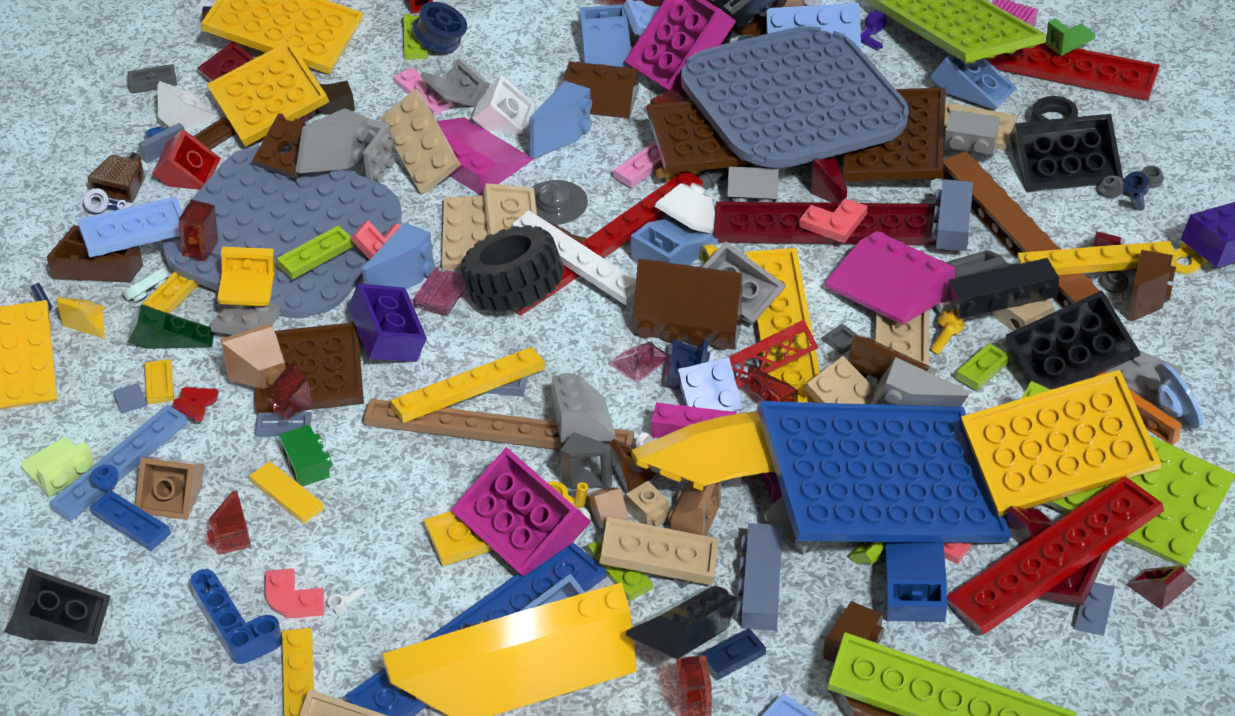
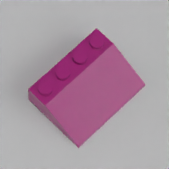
M664 0L624 62L633 68H637L639 72L684 100L687 93L681 83L682 67L687 63V59L706 48L721 45L736 21L706 0Z
M465 117L437 121L461 164L448 176L480 196L484 195L485 183L499 184L533 160L529 155Z
M876 231L857 243L826 280L825 287L903 325L948 298L949 279L955 278V267L945 263L943 260L925 254L921 250L912 248L901 241H897L882 232Z
M507 447L504 448L451 509L455 515L522 576H525L572 544L591 522Z

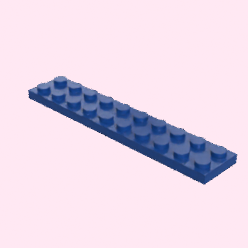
M573 542L525 576L518 573L423 641L517 613L569 574L587 592L607 577L606 569ZM385 668L344 696L345 702L387 716H415L428 706L416 699L414 695L390 684Z

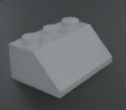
M562 373L552 376V408L561 443H566L573 432L597 441L616 440L605 397L580 375Z

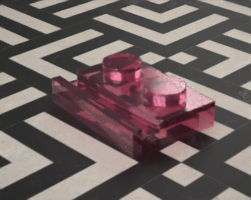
M435 267L414 297L413 306L415 308L421 306L426 311L447 317L467 288L462 274L445 270V272L439 271V268Z

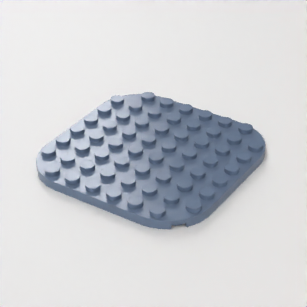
M795 27L706 48L691 55L687 59L686 65L682 67L681 83L687 95L731 151L739 159L756 165L781 170L785 167L811 162L813 158L823 159L890 142L898 137L907 125L908 106L898 91L850 38L836 31H833V34L828 31H821V27Z
M260 146L234 152L233 155L222 163L182 210L190 233L163 240V248L168 265L178 275L219 292L222 276V246L274 249L275 275L270 304L280 305V316L295 319L309 318L311 314L320 312L324 314L336 308L348 297L363 277L362 268L369 261L355 244L354 247L293 280L277 266V258L338 225L352 237L361 224L369 220L384 236L392 225L396 223L401 225L402 209L397 196L386 185L344 169L300 173L296 179L255 166L252 159ZM283 147L280 153L288 152L290 149Z

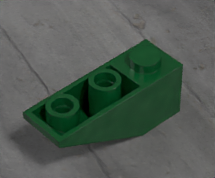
M141 304L131 323L127 343L146 349L212 348L215 332H211V327Z

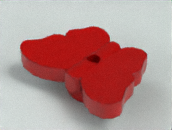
M183 387L180 392V398L173 400L172 407L195 421H203L206 407L217 401L219 391L217 388L198 389L197 387Z

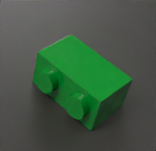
M310 424L279 434L282 453L298 484L303 487L330 478L329 468L333 467L331 457L328 451L323 452L324 446L320 434H314Z

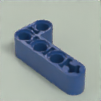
M201 569L191 576L190 582L195 601L233 662L245 664L280 647L282 635L279 621L275 616L262 615L245 622L213 571Z

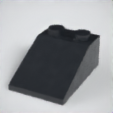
M28 568L19 585L4 632L29 640L97 644L111 596Z

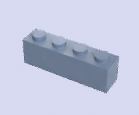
M748 523V535L742 534L741 552H746V556L740 557V573L745 574V578H739L738 596H743V601H737L736 618L742 619V629L777 631L783 525Z

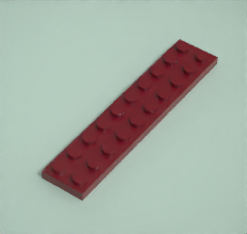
M716 201L715 238L718 239V243L726 241L728 243L857 244L860 240L878 231L905 244L936 245L937 238H932L933 223L939 222L934 221L935 206H940V204L860 203L867 206V214L847 241L842 243L799 227L800 218L811 205L834 213L841 203Z

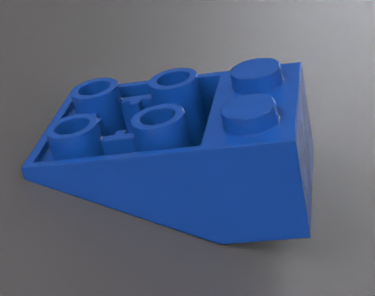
M886 542L887 621H946L947 582L944 542Z

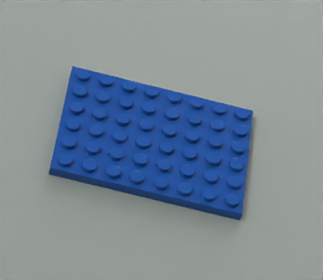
M759 402L757 412L796 541L1007 543L1009 541L1011 533L1004 515L998 517L962 426L961 416L966 415L964 407Z

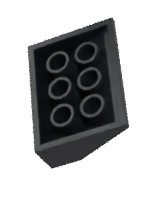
M1111 113L1014 124L1010 133L1012 150L1027 193L1097 186L1108 176H1119L1124 181Z
M1102 290L1006 334L1007 350L1023 376L1029 383L1033 381L1050 390L1093 378L1141 355Z

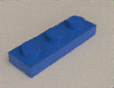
M111 490L90 506L91 513L150 551L171 534L168 525Z

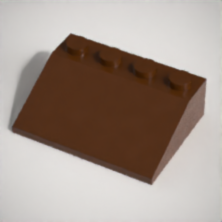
M638 259L633 308V335H639L643 338H660L669 342L675 339L680 342L691 343L695 346H699L704 339L708 341V346L717 347L721 350L736 349L742 328V273Z

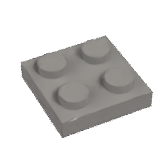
M227 305L210 322L211 332L235 335L273 323L281 314L279 310L280 305Z

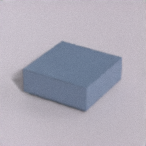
M139 383L113 391L121 414L147 406Z

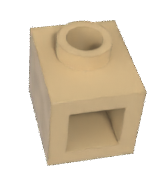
M649 481L626 493L627 512L639 523L661 526L666 522L669 516V500Z

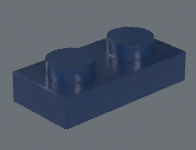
M748 628L701 653L700 661L718 681L766 655V646Z

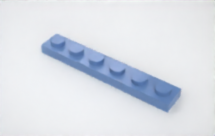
M169 405L163 407L49 502L51 510L71 522L108 491L99 490L92 484L90 476L95 468L101 465L114 466L118 470V481H120L140 464L141 457L151 455L188 424L186 415Z

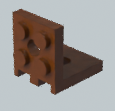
M278 113L252 159L254 165L297 179L300 173L295 171L302 127L306 125L304 120L295 118L294 121H289L285 119L283 114ZM283 147H289L290 150L288 152L280 153Z

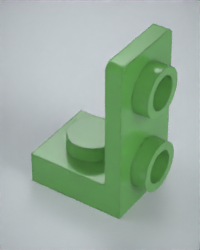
M1053 19L1048 22L1045 44L1062 56L1094 40L1096 34L1083 24H1078L1069 29L1057 19Z

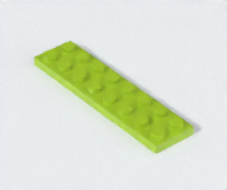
M846 632L842 637L827 689L902 716L1077 715V712Z

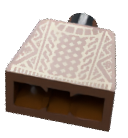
M130 152L127 157L110 155L87 177L90 190L101 189L108 195V198L133 203L145 179L141 157L135 152Z

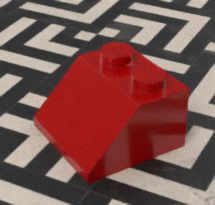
M182 129L166 143L152 174L168 187L200 190L214 174L221 158Z

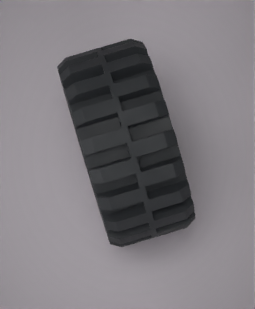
M524 225L523 227L514 226L507 230L502 229L496 234L486 236L482 241L479 240L474 244L473 248L466 252L460 268L473 303L483 310L489 312L499 311L500 313L507 312V310H519L520 307L526 305L528 307L533 305V302L544 299L546 294L552 293L556 285L560 284L564 273L563 263L552 235L541 227H532L531 225Z

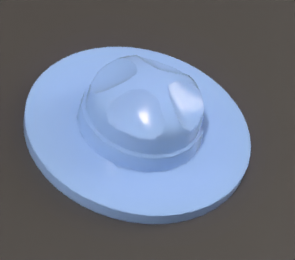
M1165 362L1159 364L1158 374L1162 383L1158 387L1159 405L1169 416L1173 418L1183 416L1191 426L1199 428L1203 425V418L1190 389L1169 364Z

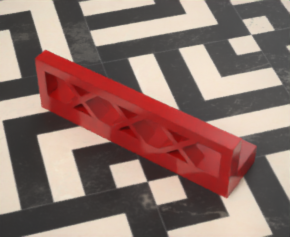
M804 319L729 356L732 370L738 373L736 379L737 388L819 348ZM805 333L811 345L803 350L790 347L793 338ZM777 346L786 349L783 360L775 362L767 359L769 350ZM789 350L796 352L795 354L787 357ZM753 358L762 361L759 372L751 374L743 371L745 362ZM765 362L770 363V364H773V365H771V366H769V367L763 369V368H764V365H765ZM741 374L746 375V376H749V377H747V378H745V379L739 381V380H740V377H741Z

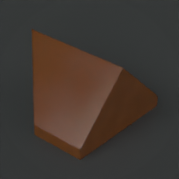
M615 439L610 442L612 470L625 493L632 491L647 481L650 482L655 475L659 474L649 468L645 469L636 465L631 456V451L635 447Z

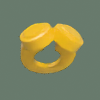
M1183 241L1180 248L1174 251L1177 259L1194 255L1191 258L1192 263L1187 266L1179 264L1176 259L1175 272L1180 274L1196 272L1201 268L1202 264L1208 262Z

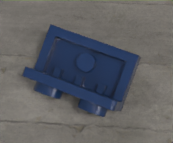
M673 339L668 348L665 384L681 389L676 370L708 362L710 358L708 341L703 339L696 348Z

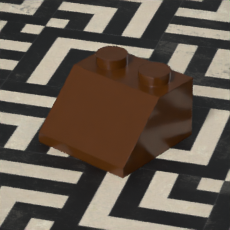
M1141 250L1129 309V321H1135L1163 309L1164 300L1170 301L1173 285H1168V281H1174L1176 266H1171L1173 255Z

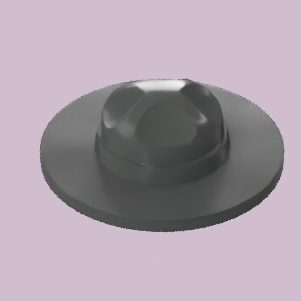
M549 180L531 187L534 188L537 216L546 222L550 221L556 225L569 223L579 218L587 208L588 198L585 191L572 182Z

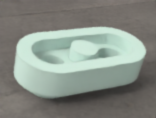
M164 266L122 293L127 301L133 299L134 302H137L148 295L145 290L151 286L156 290L167 280L166 277L170 274Z

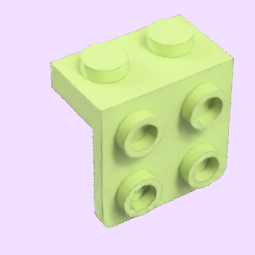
M61 438L21 463L22 470L49 497L72 484L94 465L90 447L84 441L75 446L67 438Z

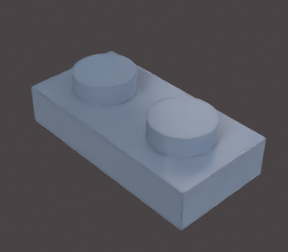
M1094 582L1084 605H1080L1075 630L1104 636L1113 599L1114 586Z

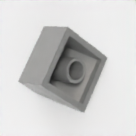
M951 110L945 133V148L996 155L1000 117Z
M729 167L727 197L733 198V202H747L748 199H757V202L778 200L780 172L778 169Z

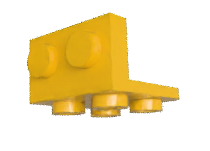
M222 246V276L218 292V303L268 306L271 300L275 275L274 249Z

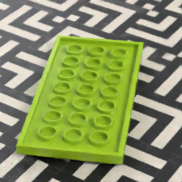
M863 0L873 8L890 16L896 22L908 27L909 30L918 33L922 38L931 41L949 54L959 58L964 63H974L978 59L994 58L998 54L1014 53L1018 49L1033 48L1037 44L1045 43V33L987 0Z
M1031 381L1022 398L1046 392L1050 389ZM1149 435L1161 461V469L1129 479L1161 501L1164 512L1124 538L1123 541L1175 565H1183L1186 569L1235 480V474ZM1113 483L1045 504L1069 514Z

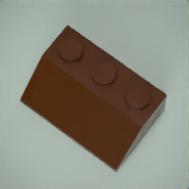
M569 61L564 81L590 89V99L592 100L591 115L630 119L639 90L637 68Z
M855 334L852 340L848 361L864 378H867L868 375L877 378L876 384H878L895 357L933 375L937 371V369L866 336Z

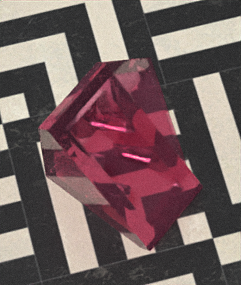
M650 341L624 350L608 362V365L638 384L667 362L668 354Z

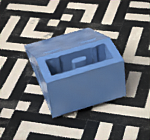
M624 4L580 7L585 63L632 68V66L624 62L631 52L628 18L623 8Z
M675 218L648 222L631 235L632 258L636 261L640 258L690 265L700 257L701 246L715 245L718 243V239L711 233L691 229Z

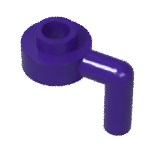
M875 10L867 15L865 29L860 33L862 44L876 51L883 48L882 43L870 36L872 34L876 35L884 29L887 22L886 14Z

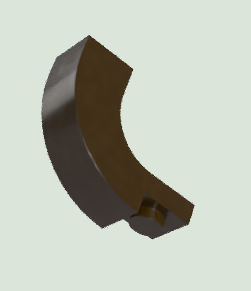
M347 80L332 84H319L326 93L329 102L315 109L317 114L330 115L344 108L355 111L353 93Z

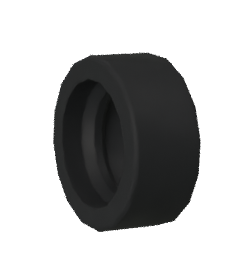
M1046 96L1034 103L1031 122L1050 120L1042 116V114L1047 112L1061 113L1067 118L1078 117V109L1067 98Z

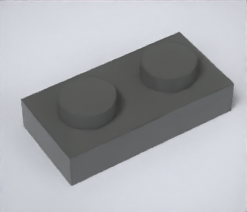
M174 64L127 71L131 93L158 89L157 85L160 81L177 86Z

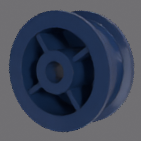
M428 2L421 7L419 18L414 21L412 30L414 36L424 49H431L440 53H450L459 47L460 37L467 31V22L464 16L452 6L441 2Z

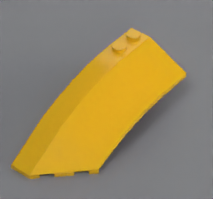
M757 411L722 416L691 424L631 451V456L636 465L645 469L649 468V466L661 469L660 475L678 482L685 478L692 481L693 488L703 491V487L724 480L775 472Z
M622 582L381 654L390 684L407 691L419 701L435 710H440L448 716H493L637 672L634 640L625 636L627 630L632 628V621Z

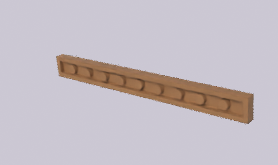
M378 399L370 400L364 416V422L367 426L561 450L565 444L560 441L556 421L442 408L402 423L391 409V402ZM614 429L617 441L633 446L634 431ZM600 441V442H603V443H606V444L610 445V442H611V441Z

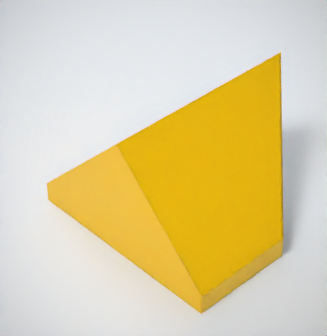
M57 297L56 302L63 326L105 339L103 310L106 306L85 299Z

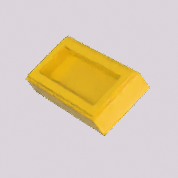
M171 359L145 362L147 403L155 404L173 401L174 387Z

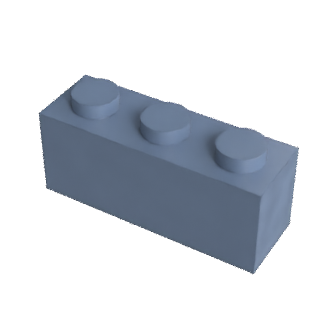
M943 179L942 190L937 189L936 204H940V206H935L934 221L939 222L933 223L932 238H937L936 249L967 251L973 182Z

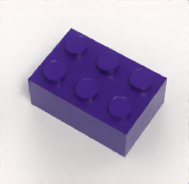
M1235 202L1190 214L1180 239L1216 268L1235 262Z
M357 284L348 309L368 358L417 362L427 337L406 288Z

